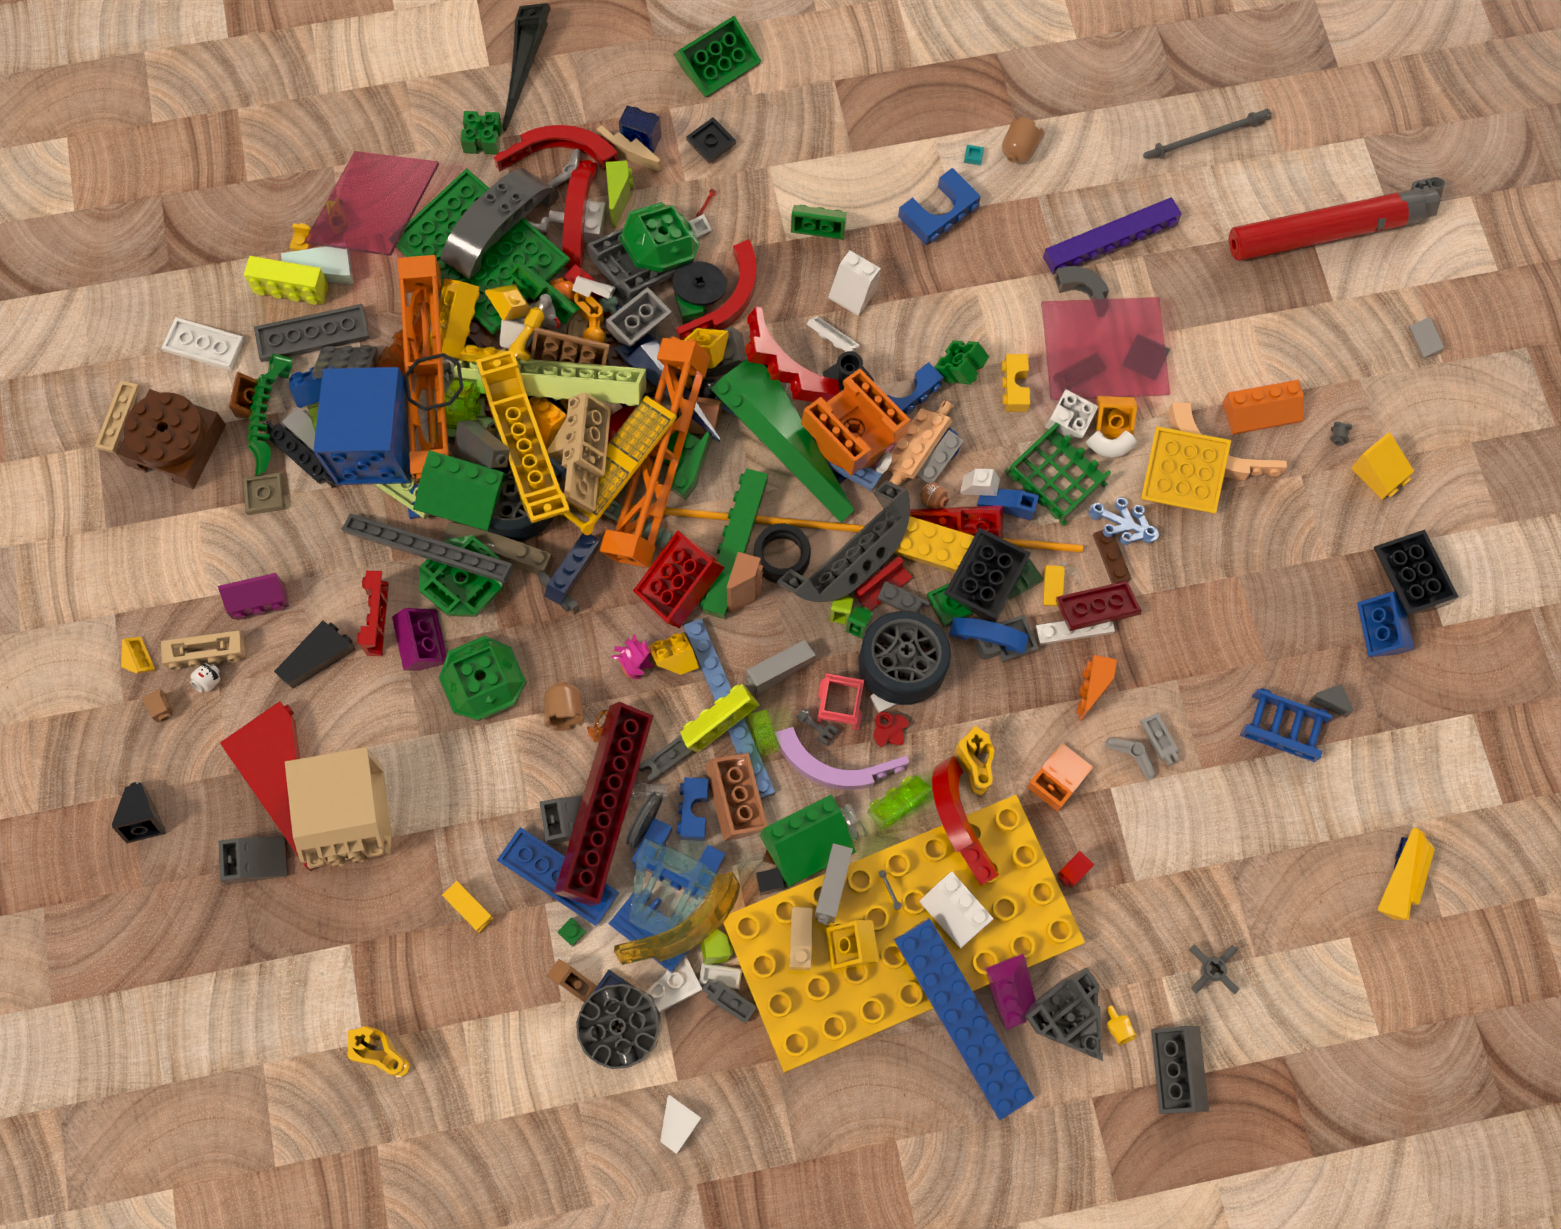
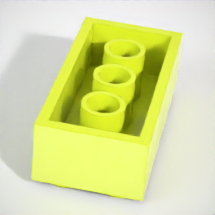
M249 256L244 272V277L250 288L257 295L263 296L265 294L277 299L288 298L295 302L305 301L312 305H324L329 285L321 268Z

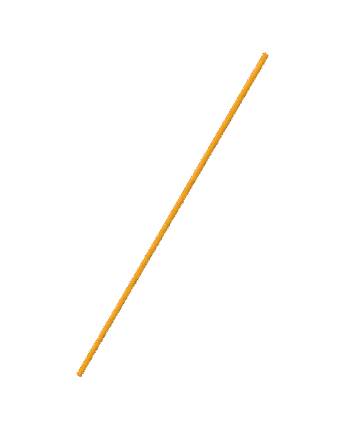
M665 508L664 515L730 521L728 519L729 513ZM757 516L755 523L774 525L786 523L796 527L859 532L865 527V525ZM1002 538L1018 547L1083 552V545Z

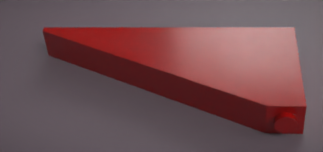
M279 701L221 741L220 744L298 856L292 833L285 762L300 759L296 722L292 717L295 713L288 704L284 706ZM303 863L309 871L314 870V868L309 869L307 863Z

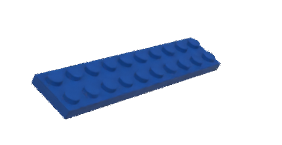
M930 918L893 939L997 1118L1001 1120L1033 1100V1094Z

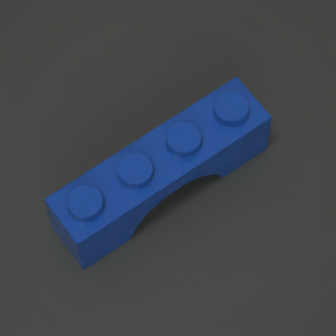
M928 362L915 372L914 383L916 389L912 394L903 398L887 396L905 414L909 415L914 411L916 405L919 403L923 404L932 392L936 393L942 388L944 377Z

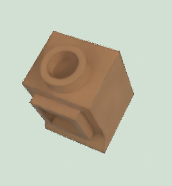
M161 689L142 698L151 718L157 723L167 721L173 715L171 712L173 708L166 697L167 694Z

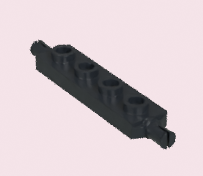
M268 419L265 420L268 424L269 439L317 483L322 484L326 482L331 488L336 487L334 480L311 450L279 422L273 425Z

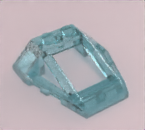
M644 839L636 857L637 868L636 875L634 876L635 886L629 922L666 940L709 894L717 873L706 864L670 846ZM647 863L656 866L642 892ZM664 868L690 880L671 918L645 905ZM695 888H699V891L687 905Z

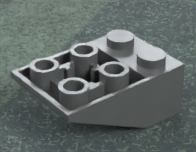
M733 327L724 330L728 331L729 335L723 360L716 367L707 368L706 375L703 378L727 374L748 359L745 353L742 333Z
M583 796L556 798L539 802L545 839L548 845L570 841Z
M285 837L235 838L218 841L221 882L229 885L288 877Z

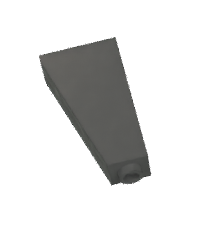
M475 420L458 421L452 452L453 457L488 468L507 467L510 449Z

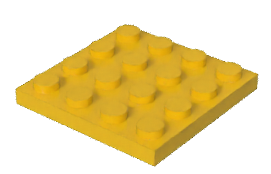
M1156 426L1141 500L1216 514L1231 440Z

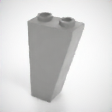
M803 640L746 670L745 680L747 683L745 685L751 693L754 692L756 696H759L814 662L816 655L806 640Z
M837 844L832 846L814 917L818 919L819 923L830 925V922H835L853 848Z

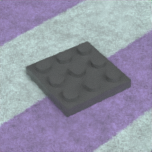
M363 345L361 347L344 346L342 348H334L333 346H327L322 348L312 371L313 379L322 378L323 369H330V366H333V369L373 368L378 354L377 347Z

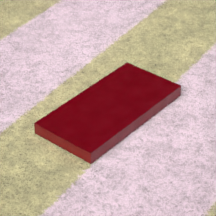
M1128 581L1056 597V603L1069 631L1141 615L1142 612Z

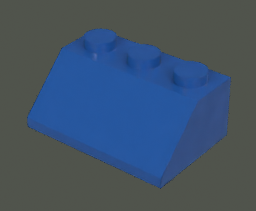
M1392 591L1357 602L1368 657L1398 655L1415 650L1408 617L1395 592Z

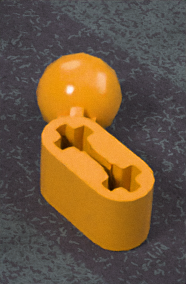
M576 293L574 295V303L581 308L578 313L589 323V327L584 330L582 338L604 343L605 333L600 328V324L604 320L602 306L591 295L586 297Z

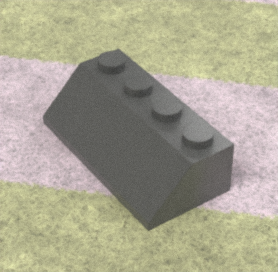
M1186 1025L1151 1029L1160 1114L1209 1112L1200 1026Z

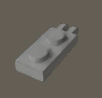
M1159 713L1141 720L1140 724L1161 761L1165 760L1168 766L1173 765L1170 757H1172L1175 763L1179 762L1180 759L1177 755L1179 749Z

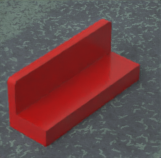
M896 557L855 590L856 599L865 608L872 611L882 603L877 600V597L885 581L901 588L911 580L912 576L903 567L904 561L901 557Z

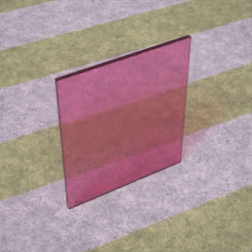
M354 151L305 240L306 244L391 256L433 178L439 162Z
M1159 297L1041 302L1051 400H1060L1065 389L1083 399L1097 398V396L1141 397L1170 395Z

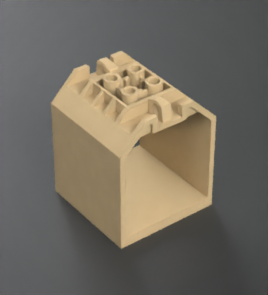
M367 747L285 762L292 833L301 863H307L309 869L325 864L332 865V867L344 866L345 862H365L366 858L384 855V851L387 855L391 854L392 833L384 769L380 761Z

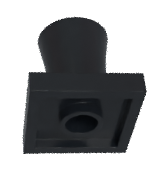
M852 351L842 353L838 357L837 363L823 372L824 377L838 379L840 392L844 390L843 380L858 369H861L874 382L872 376L863 367L861 356Z

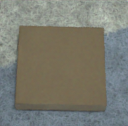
M281 473L243 478L245 512L247 515L285 510Z

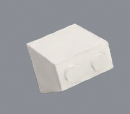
M849 250L839 265L828 299L859 316L878 290L881 268Z

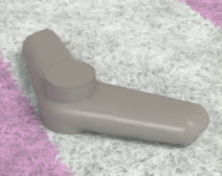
M580 149L573 150L569 163L563 168V172L548 183L550 186L555 188L570 179L572 171L577 170L579 165Z
M1108 738L1106 740L1105 746L1107 748L1133 756L1146 779H1153L1155 771L1142 743L1116 738Z

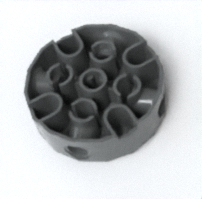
M628 984L607 985L593 992L582 1005L576 1021L577 1039L584 1053L597 1064L610 1069L629 1068L645 1060L657 1046L661 1033L660 1012L654 1000L642 989ZM618 1021L619 1023H623L624 1026L621 1028V1032L619 1029H615V1025L618 1024Z

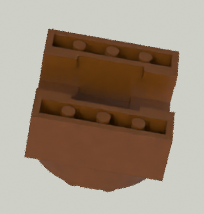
M149 389L146 397L140 400L127 415L124 424V439L116 455L126 466L143 472H147L148 468H152L169 474L174 483L194 489L226 424L217 412L194 405L182 395L170 392L160 393Z

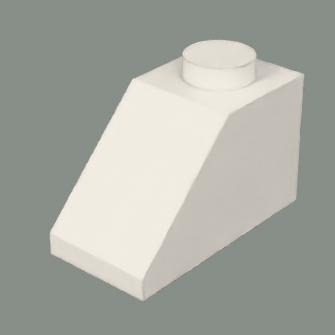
M974 469L963 476L960 494L997 496L1000 478L994 469Z

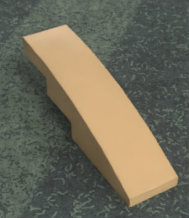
M602 125L597 128V135L611 144L618 154L625 159L658 172L662 170L661 160L637 138L630 142L620 132L613 136Z

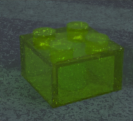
M458 377L453 379L444 396L445 402L450 401L460 388ZM462 378L463 390L453 404L445 406L447 429L457 430L458 421H476L477 415L481 412V404L478 403L480 387H477V379Z

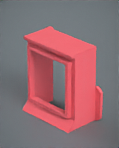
M826 673L825 678L820 682L818 697L821 699L817 722L821 723V720L844 723L852 725V729L858 730L862 717V711L859 707L864 680ZM829 683L858 688L853 715L824 710Z

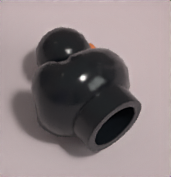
M703 379L698 397L701 393L704 398L714 399L715 394L711 388L717 383L716 380L712 379L709 381Z

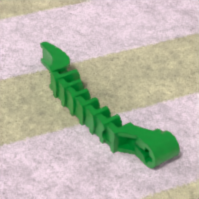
M274 353L269 360L268 373L261 374L256 379L257 386L254 388L255 395L252 397L254 401L250 408L252 412L249 416L250 424L248 426L249 434L247 440H249L248 449L253 453L256 461L255 476H260L266 471L271 456V449L265 443L269 440V434L258 433L265 432L267 429V424L259 423L266 420V414H261L260 412H266L268 405L261 403L269 401L270 395L267 394L272 391V386L269 385L275 382L276 376L288 379L292 368V358Z

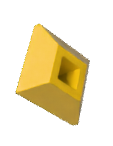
M684 632L673 634L670 638L655 641L648 646L656 665L680 675L699 668L693 649Z

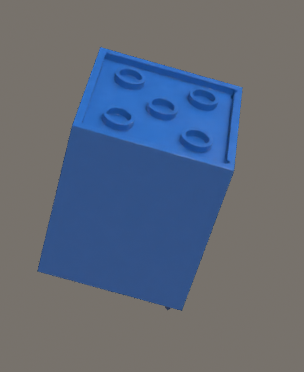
M330 366V369H323L313 452L336 485L410 484V446L405 378L398 367L333 369V366Z

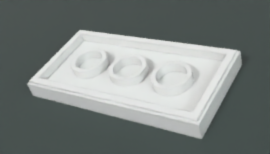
M175 317L161 349L163 352L232 371L245 338Z

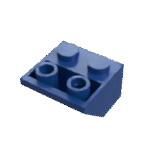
M311 367L307 372H296L289 377L290 391L299 408L319 402L322 378L313 379L312 371L314 367Z

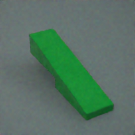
M518 261L509 272V275L534 301L536 299L540 300L541 295L548 294L552 299L556 317L564 325L571 321L581 309L521 261Z

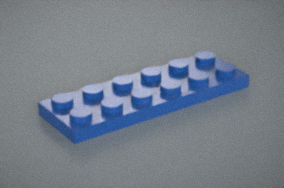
M520 827L497 861L597 927L620 893L608 884H605L600 904L588 906L555 894L554 891L565 856Z

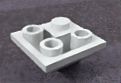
M1065 389L1045 428L1050 429L1057 422L1059 426L1056 432L1061 436L1069 435L1070 437L1083 438L1098 406Z

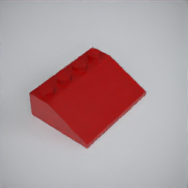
M677 530L633 592L667 624L680 628L725 567L686 535Z

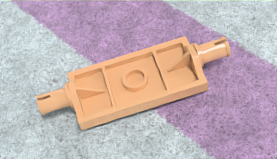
M944 400L936 412L925 409L919 410L910 423L907 434L897 442L891 451L892 461L887 471H890L893 476L889 482L900 486L907 478L914 479L952 423L951 418L947 416L953 408L950 402Z

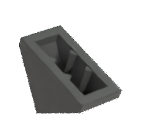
M1342 684L1317 692L1310 699L1311 702L1345 718L1353 711Z

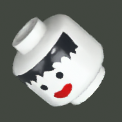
M203 663L191 673L190 683L198 692H209L220 682V670L214 664L208 665Z

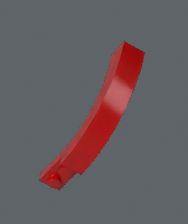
M550 125L527 131L520 135L521 142L515 143L509 149L501 151L494 156L495 165L499 172L530 154L555 147L580 149L581 152L593 158L603 170H606V162L619 161L618 152L605 139L589 130L569 125Z
M590 160L580 161L577 170L572 171L568 185L563 222L562 252L570 258V262L564 268H572L575 264L581 268L584 262L586 205L591 184L598 170V163Z
M749 239L733 246V255L738 264L740 275L732 296L717 310L677 327V338L684 340L696 328L724 330L732 325L746 310L753 297L756 285V257Z
M953 755L938 764L933 771V797L938 815L956 852L960 851L981 886L996 878L999 873L976 837L964 812L959 794V779L964 771Z

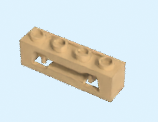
M238 630L161 641L162 664L170 670H179L184 666L199 667L203 663L216 665L220 664V661L237 662L242 658H246L245 636ZM215 647H220V649H223L222 651H218L217 649H213V650L198 651V652H191V653H187V651L184 650V649H189L190 651H193V650L208 649V648H215Z

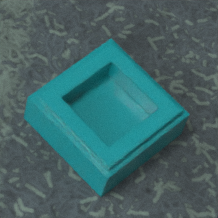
M967 145L964 163L981 166L984 147Z

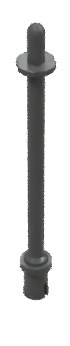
M1268 108L1256 113L1251 112L1247 118L1165 146L1157 143L1155 149L1145 152L1143 157L1148 159L1158 156L1159 159H1162L1166 152L1248 124L1252 127L1256 126L1260 122L1270 120L1271 115H1267L1271 114Z

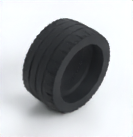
M777 523L765 528L757 537L754 545V556L761 558L763 577L768 581L777 583L790 569L803 575L808 568L811 555L810 544L806 535L796 526ZM776 539H787L793 541L799 547L801 557L794 566L779 569L765 561L763 554L765 546Z

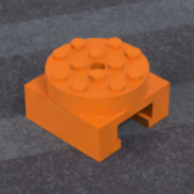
M858 369L843 380L844 390L828 402H825L820 397L807 406L803 411L801 425L815 438L822 455L832 464L844 468L850 476L860 469L877 463L890 446L907 434L911 421L861 369Z

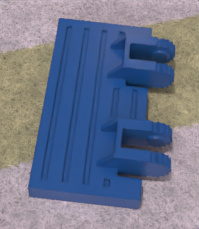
M648 890L642 897L633 892L608 924L670 973H673L697 942V939L690 934L683 941L693 927V923L690 921L686 923L678 935H676L674 930L682 922L684 916L679 913L672 921L658 910L651 917L662 900L659 897L656 898L645 911L642 908L651 898L652 892Z

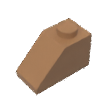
M558 959L547 975L584 1003L597 987L585 976L560 959Z

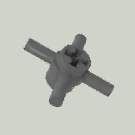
M1195 944L1189 949L1203 963L1201 966L1202 976L1191 987L1194 993L1197 994L1208 981H1221L1233 994L1240 990L1226 976V962L1238 951L1236 947L1231 945L1220 957L1209 958ZM1212 963L1216 968H1218L1219 972H1216L1214 974L1210 972L1213 969L1211 966Z

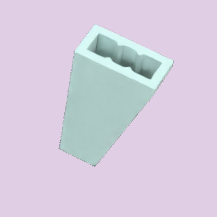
M346 243L281 253L283 262L321 268L327 282L354 284L350 251Z

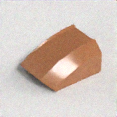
M698 397L697 404L717 433L723 402L717 399ZM678 408V411H677V412H678L679 416H681V415H682L681 410H680V408ZM691 418L688 433L703 437L706 431Z

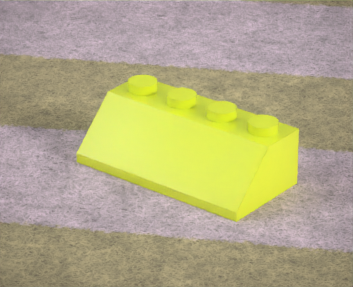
M743 684L734 686L726 697H720L714 702L715 705L713 707L703 710L699 714V718L684 725V729L680 733L687 748L697 753L701 752L760 706L746 686Z

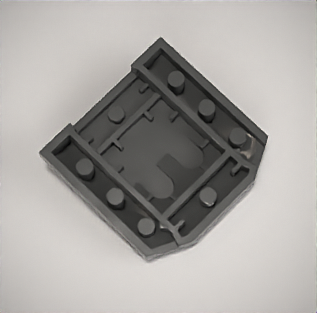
M623 228L587 244V251L593 263L624 297L630 298L647 287L651 288L672 278L675 271L679 268L664 272L636 268L620 241Z

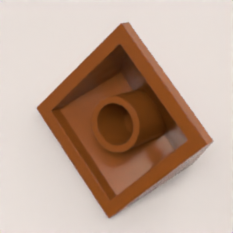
M240 372L236 373L229 408L235 417L249 419L252 412L250 408L254 401L252 397L255 395L254 388L257 386L256 379Z

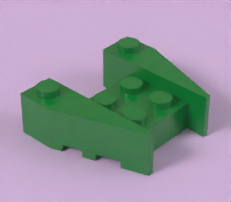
M677 412V415H676L677 418L675 419V421L680 417L679 414H678V412ZM675 431L670 436L667 449L672 453L679 431ZM687 432L676 470L677 473L671 487V491L685 501L697 486L698 478L712 441L709 432H706L701 440ZM663 459V463L669 466L671 460Z

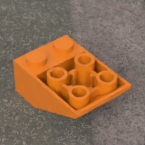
M1093 655L1091 660L1087 661L1082 672V677L1085 678L1084 683L1081 684L1079 695L1082 698L1076 710V714H1079L1078 721H1082L1114 679L1117 659Z
M1062 743L1032 778L1027 788L1058 812L1093 767Z

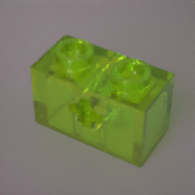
M765 709L748 714V721L759 755L764 756L777 752L779 745L768 710Z

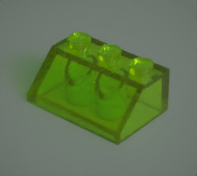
M915 775L912 778L908 776L900 782L901 786L896 789L895 787L889 789L885 793L886 796L881 800L877 798L869 804L870 808H868L867 813L880 831H883L928 799L932 788L919 776Z

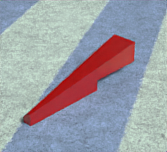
M1003 506L910 509V516L972 536H975L978 529L981 528L1002 538Z

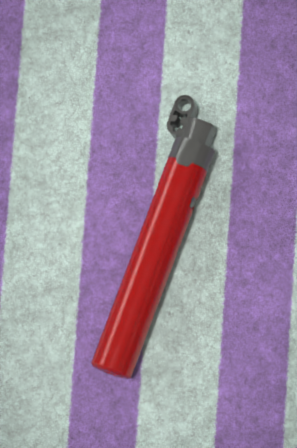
M1439 177L1422 179L1413 182L1409 191L1236 226L1229 233L1230 252L1235 260L1242 261L1419 223L1424 218L1437 215L1445 181Z

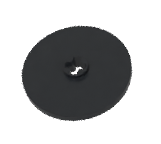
M692 261L681 265L675 271L672 285L676 295L681 300L696 306H707L718 302L724 296L727 281L723 272L713 264L703 261Z

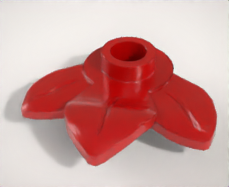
M889 712L878 713L875 717L876 729L873 733L875 742L879 747H883L887 741L894 745H903L904 734L902 729L908 727L909 722L902 715H891ZM886 719L888 723L883 725L881 720Z

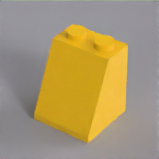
M1390 432L1366 450L1351 467L1381 500L1387 496L1391 498L1399 491L1397 487L1400 485L1404 487L1412 480L1410 476L1415 472Z

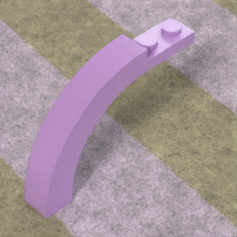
M793 727L774 733V738L781 753L796 771L809 780L832 789L859 790L870 788L875 783L873 778L880 780L886 778L887 774L895 772V774L906 771L909 765L907 756L861 770L837 769L825 765L811 756L800 743Z

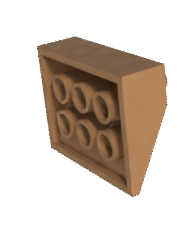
M535 327L530 359L605 365L609 344Z

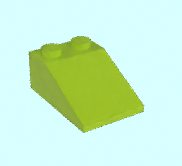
M627 160L606 162L612 228H616L631 196L630 188H634L632 167H628Z

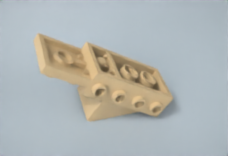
M583 393L569 398L567 417L549 446L547 453L550 457L561 462L562 466L567 469L564 491L565 499L586 512L592 513L596 510L599 477L605 476L611 408L588 393Z

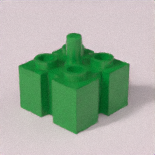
M464 111V129H462L460 141L463 153L478 154V150H484V154L497 155L499 153V137H501L502 129L499 112H485V115L481 116L478 111Z
M952 340L945 351L947 353L946 356L941 357L934 368L944 377L943 381L945 383L959 382L960 384L971 385L972 382L977 380V370L984 367L989 355L979 342L968 341L965 344L963 341Z

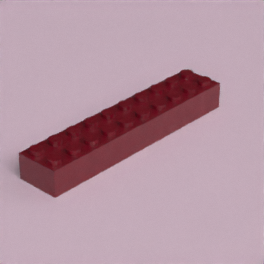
M622 702L610 705L556 884L555 894L588 906L600 904L654 717L653 715Z

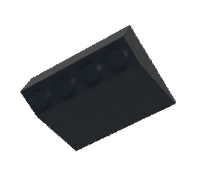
M979 528L944 594L975 615L996 623L1030 559L1031 552Z
M1425 529L1373 547L1407 616L1447 606L1459 597Z

